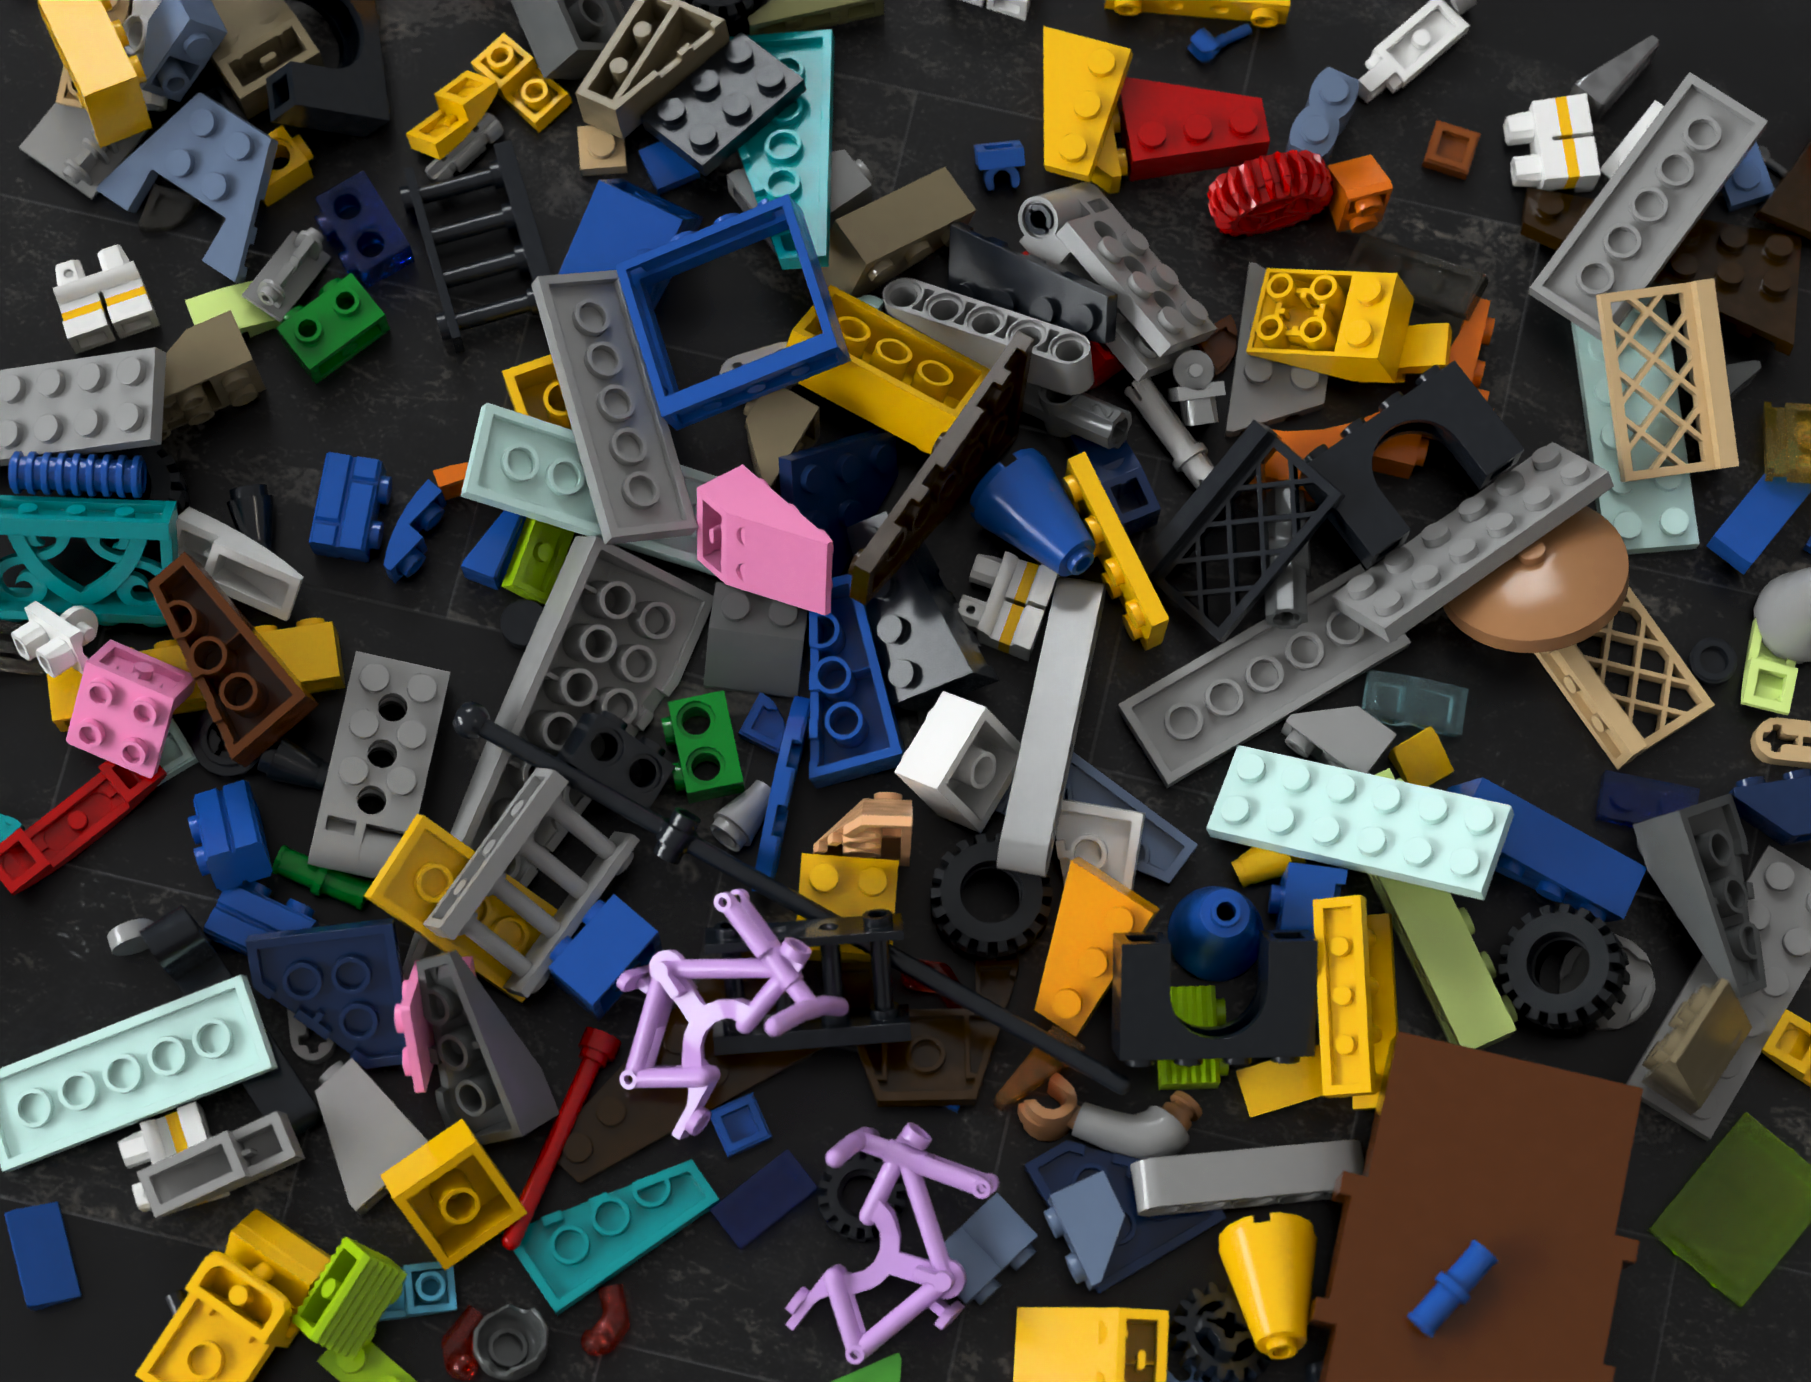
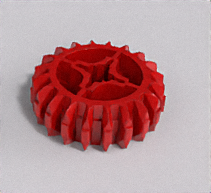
M1293 149L1286 153L1277 151L1268 156L1260 155L1259 158L1251 161L1245 160L1244 164L1240 166L1230 167L1228 173L1220 174L1216 181H1213L1208 186V208L1211 218H1214L1216 227L1222 233L1232 236L1246 234L1248 237L1253 234H1263L1274 230H1281L1287 226H1295L1297 222L1309 220L1312 214L1320 213L1332 201L1331 196L1334 193L1331 184H1333L1330 171L1327 169L1320 154L1307 150L1298 152Z

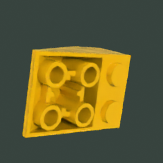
M1266 268L1246 352L1251 356L1349 381L1395 383L1414 298L1398 273Z
M1017 1307L1013 1382H1166L1169 1311L1133 1308Z

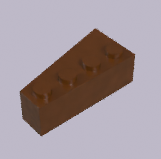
M183 552L148 582L171 634L184 655L188 670L192 678L196 680L206 701V707L225 741L224 745L231 760L246 768L319 705L204 567L189 554Z

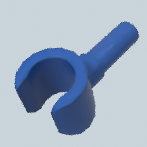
M1246 23L1214 37L1205 28H1201L1191 37L1192 43L1187 49L1199 61L1207 63L1227 44L1252 34V29Z

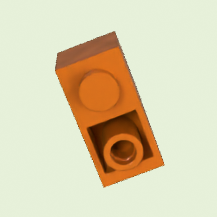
M1367 155L1327 165V169H1329L1333 184L1331 186L1334 193L1331 196L1332 201L1329 203V208L1337 233L1350 229L1352 233H1362L1376 227L1378 222L1382 221L1393 186L1391 180L1374 157Z

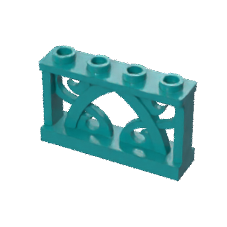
M0 495V535L8 536L16 552L0 559V619L9 623L29 620L24 608L37 601L59 616L73 606H84L95 613L98 618V624L102 626H112L119 623H138L157 628L167 625L152 592H133L132 587L135 585L149 588L147 578L133 570L136 567L157 576L179 557L176 526L178 519L177 501ZM39 536L56 538L54 544L40 549L37 548L38 546L45 545L46 542ZM75 537L85 538L90 548L96 554L116 564L94 582L82 586L61 573L47 559L60 554L68 545L70 538ZM101 538L119 539V541L113 544V548H110L102 542ZM147 540H160L161 563L142 556ZM24 564L26 569L19 573L15 584L20 581H26L33 588L7 587L3 581L4 572L10 567Z

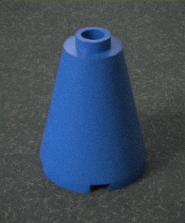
M1034 448L1021 449L1012 453L1018 460L1012 462L1007 467L1001 462L992 467L978 483L971 496L970 504L975 508V512H970L971 517L980 526L1061 576L1079 575L1086 571L1094 560L1093 553L1096 544L1047 458Z
M1207 886L1192 891L1176 905L1168 924V940L1171 943V952L1174 959L1182 968L1204 981L1225 982L1243 975L1257 960L1259 930H1264L1258 910L1246 896L1231 888Z

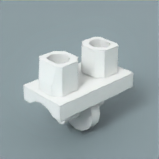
M37 601L26 606L24 609L29 622L11 633L20 656L28 661L37 657L45 673L53 678L71 667L83 674L85 663L89 658L83 653L82 646L87 645L96 637L99 624L95 613L84 606H73L59 616Z

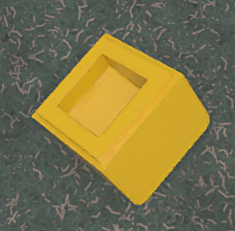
M1432 726L1400 743L1388 755V758L1404 782L1430 787L1454 772L1441 741Z

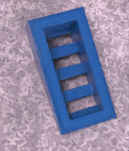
M504 510L463 560L461 569L464 577L499 590L502 587V582L526 517Z

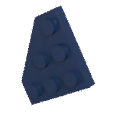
M880 427L778 457L781 497L786 502L795 505L805 518L818 529L824 530L833 541L832 578L841 575L852 556L846 528L875 516L898 476L897 436Z
M394 918L248 935L245 942L252 984L255 990L268 999L272 997L294 1013V1018L325 1040L327 1038L331 1039L351 1054L350 1058H353L365 1069L402 1064L403 1048L407 1046L404 1033L398 1034L396 1031L394 1009L395 1005L401 1003L403 999L402 983L404 976Z
M1066 1140L1026 1163L1024 1169L1048 1209L1050 1208L1047 1201L1049 1195L1104 1170L1125 1217L1102 1281L1095 1288L1098 1294L1110 1289L1227 1218L1222 1210L1139 1216L1137 1214L1130 1165L1141 1159L1118 1153L1112 1154Z

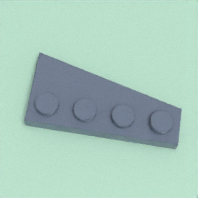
M1073 752L1063 799L1144 812L1145 819L1137 871L1170 884L1197 849L1198 844ZM1012 782L995 809L996 812L1006 815Z

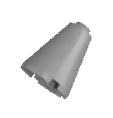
M1811 567L1779 575L1771 580L1759 593L1753 608L1754 618L1756 617L1762 636L1761 642L1775 656L1785 660L1788 658L1796 661V664L1811 662Z

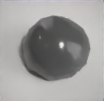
M506 1304L496 1312H491L484 1316L474 1330L473 1355L483 1371L488 1375L507 1381L519 1380L535 1373L546 1358L549 1340L548 1326L535 1308L527 1310L515 1307L512 1304Z

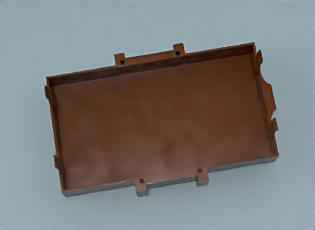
M1398 1031L1389 1044L1363 1174L1359 1175L1343 1171L1335 1181L1332 1201L1343 1203V1209L1324 1298L1316 1297L1311 1301L1308 1326L1330 1331L1319 1382H1613L1616 1367L1604 1365L1603 1363L1621 1269L1624 1270L1636 1263L1640 1242L1639 1240L1615 1235L1643 1088ZM1476 1240L1487 1248L1499 1262L1487 1272L1469 1293L1472 1299L1466 1306L1460 1304L1439 1327L1435 1335L1430 1338L1411 1322L1407 1315L1416 1308L1437 1284L1434 1278L1439 1272L1446 1273L1471 1245L1470 1243Z

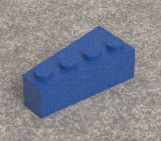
M849 574L832 578L831 613L824 616L809 611V780L816 789L896 768L905 752L894 706L890 704L866 606L849 597L852 576Z
M1483 777L1447 788L1446 791L1512 806L1514 816L1495 868L1496 872L1536 890L1538 894L1551 901L1570 904L1578 911L1580 907L1589 910L1596 918L1599 917L1605 923L1625 918L1647 867Z

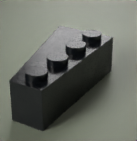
M882 512L846 528L853 558L859 550L865 549L890 512ZM925 542L915 550L866 605L890 704L917 713L934 707L943 691L960 697L1000 681L993 667L987 665L979 650L981 645L974 632L967 628L958 611L960 606L953 593L948 591L938 574L940 570Z

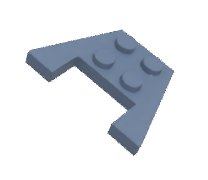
M199 92L99 183L96 190L125 210L136 214L159 174L226 218L202 261L233 282L240 284L246 278L248 267L244 266L249 244L254 245L258 229L254 226L260 199L265 200L279 142L208 95Z

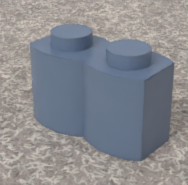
M1331 67L1325 68L1316 77L1311 86L1306 107L1299 113L1292 125L1285 153L1292 149L1298 152L1303 150L1311 151L1312 153L1320 154L1326 166L1328 165L1337 136L1342 133L1350 120L1358 94L1359 83L1357 79Z
M998 1193L993 1195L945 1241L950 1259L960 1263L966 1272L967 1280L965 1287L957 1295L958 1299L965 1306L969 1305L973 1300L981 1306L1002 1286L996 1278L1007 1267L1011 1266L1015 1271H1018L1037 1252L1032 1244L1037 1240L1038 1235Z

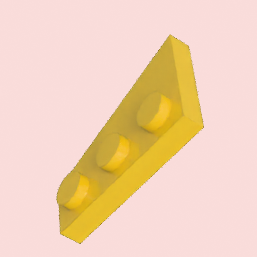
M1043 26L1044 166L1048 172L1090 183L1133 57L1132 50Z

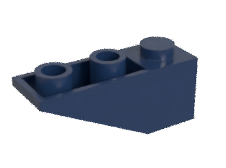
M1075 434L1067 437L1075 456L1084 451L1086 452L1127 536L1157 525L1161 507L1140 462L1126 440L1117 450L1115 448L1107 449Z

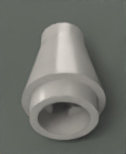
M756 780L747 790L713 815L715 821L710 825V831L714 837L725 847L735 852H739L743 846H750L765 819L771 788L764 782Z

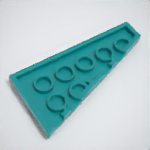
M832 29L746 35L802 77L805 82L806 91L737 150L757 204L765 198L772 201L789 194L803 211L820 266L829 267L835 50ZM788 229L770 236L782 270L802 269L790 230Z

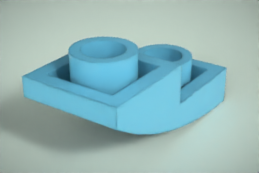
M438 1261L403 1265L401 1269L408 1275L403 1282L401 1295L396 1302L388 1305L379 1321L457 1311L453 1266L445 1271Z

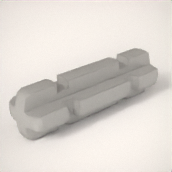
M485 113L476 127L454 150L441 160L435 158L425 168L428 179L434 183L454 177L453 174L456 171L461 173L487 149L484 146L487 142L492 144L503 134V126L498 119L490 113Z

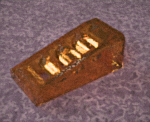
M1053 1025L1048 1031L1053 1036L1085 1052L1086 1047L1058 1025ZM1034 1048L995 1095L994 1106L1001 1112L1010 1108L1047 1082L1055 1072L1060 1073L1068 1066Z

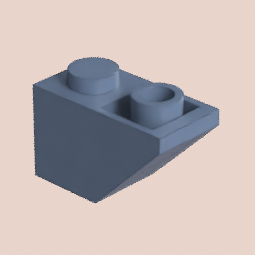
M162 0L148 20L142 68L147 81L140 83L142 90L178 102L182 100L228 33L211 0Z
M1104 1170L1049 1195L1047 1201L1050 1208L1044 1211L1047 1223L1055 1238L1063 1235L1068 1244L1071 1254L1065 1256V1260L1075 1282L1078 1284L1085 1281L1089 1291L1097 1288L1102 1281L1125 1217Z

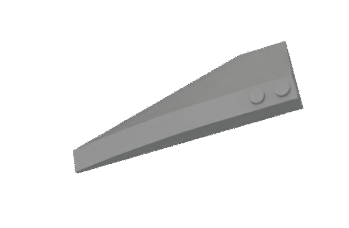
M575 536L494 723L555 757L583 713L601 714L603 710L608 711L628 724L625 731L635 738L638 732L644 731L654 718L653 712L665 696L669 697L679 684L711 611L714 596L613 544L605 545L603 539L597 536ZM597 734L591 742V752L596 759H599L605 751V741L600 734ZM486 741L450 834L476 852L536 768ZM567 785L561 792L563 795L562 801L579 815L583 813L592 801L591 798ZM551 816L543 817L533 831L535 834L534 840L548 852H553L568 833V830ZM520 855L514 857L504 872L527 888L539 871L535 865ZM414 932L402 968L404 980L409 979L415 960H421L422 958L445 952Z

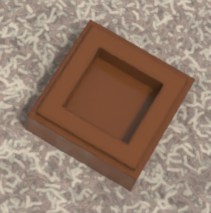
M1437 120L1422 167L1466 180L1481 133Z

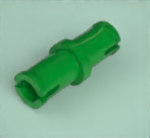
M282 845L274 861L273 872L271 873L279 874L309 887L310 893L320 897L323 893L362 910L367 901L364 895L373 883L372 881L364 880L350 873L308 865V855L290 849L289 846Z

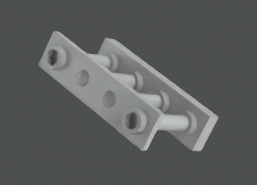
M536 768L423 923L426 928L439 937L455 940L457 936L465 934L513 972L502 988L511 994L528 998L531 993L537 992L546 983L550 975L548 967L553 962L549 958L550 954L566 936L571 937L587 911L596 903L614 876L621 874L630 865L634 857L632 851L640 841L633 834L616 831L608 839L562 801L563 795L561 792L569 781L556 770ZM551 816L597 854L581 878L534 840L535 834L533 831L543 817ZM522 855L569 893L553 917L505 879L506 873L504 871L515 856ZM493 894L541 932L525 957L477 919L478 914L476 910L486 896Z

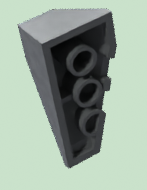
M1732 793L1633 824L1637 837V848L1644 858L1649 874L1718 978L1721 979L1723 977L1729 981L1737 999L1766 988L1760 933L1758 928L1750 922L1748 913V900L1755 899L1753 883L1744 882L1741 857L1749 855L1747 839Z
M453 950L417 961L416 966L423 1014L432 1024L435 1045L429 1048L430 1061L432 1064L438 1065L441 1087L435 1090L436 1102L446 1129L463 1118L480 1144L485 1145L522 1137L560 1114L542 1068L459 953Z

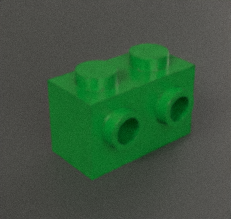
M352 273L343 279L335 278L329 281L319 291V296L305 307L299 305L288 311L283 316L281 324L276 327L283 345L315 385L390 330L386 315Z

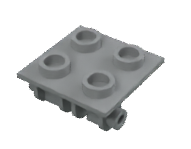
M55 103L19 146V149L93 200L98 193L96 188L99 183L128 157L150 129L100 148L87 110Z

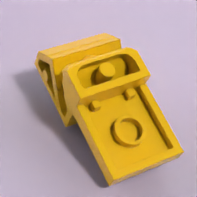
M255 1208L230 1231L225 1253L212 1251L205 1257L185 1287L189 1294L135 1376L144 1382H253L276 1346L288 1348L300 1329L292 1322V1317L298 1313V1307L303 1305V1299L309 1296V1290L314 1288V1281L319 1280L320 1273L325 1271V1264L330 1263L331 1256L266 1211Z

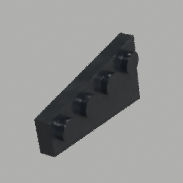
M963 222L950 224L949 291L1078 332L1092 342L1106 344L1115 341L1118 294L1069 271H1058L1046 265L1045 260L1032 254L1024 255L1009 248L1008 243L993 236L987 238L973 231V227Z

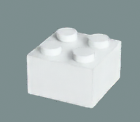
M943 691L934 707L928 712L925 722L909 748L904 752L894 772L938 816L981 833L1014 778L1021 743L986 707Z

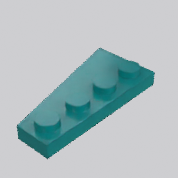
M691 1159L636 1180L627 1187L608 1194L605 1192L588 1199L587 1202L564 1211L558 1210L541 1217V1220L529 1224L520 1246L513 1251L554 1312L559 1316L721 1202Z

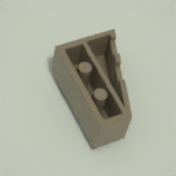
M635 0L575 92L583 121L621 139L627 137L642 124L641 116L730 41L725 19L682 0Z
M946 167L834 221L830 229L829 267H821L827 288L831 284L855 298L862 297L920 262L942 246L949 247L950 224L963 222L968 225L976 209Z

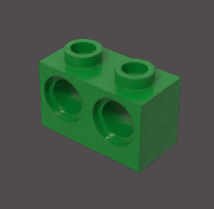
M724 690L669 701L670 716L661 718L667 746L676 744L680 762L672 763L675 765L672 773L676 792L686 790L689 804L743 793L745 791ZM702 716L710 722V726L704 733L693 735L683 728L685 722L691 717ZM710 761L718 765L720 771L714 779L703 781L696 778L693 774L695 767L701 762Z

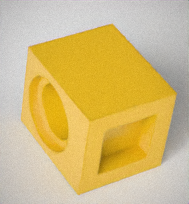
M283 125L267 134L279 142L275 159L280 157L289 159V163L284 168L271 171L265 200H263L267 207L314 177L308 162L314 158L310 149L299 134L291 138Z

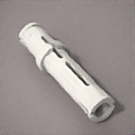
M1151 377L1139 382L1133 381L1131 384L1135 388L1133 389L1131 386H1128L1124 391L1125 395L1130 398L1174 458L1172 465L1177 472H1184L1197 489L1215 467L1206 456L1208 449L1203 442L1197 443L1151 381Z

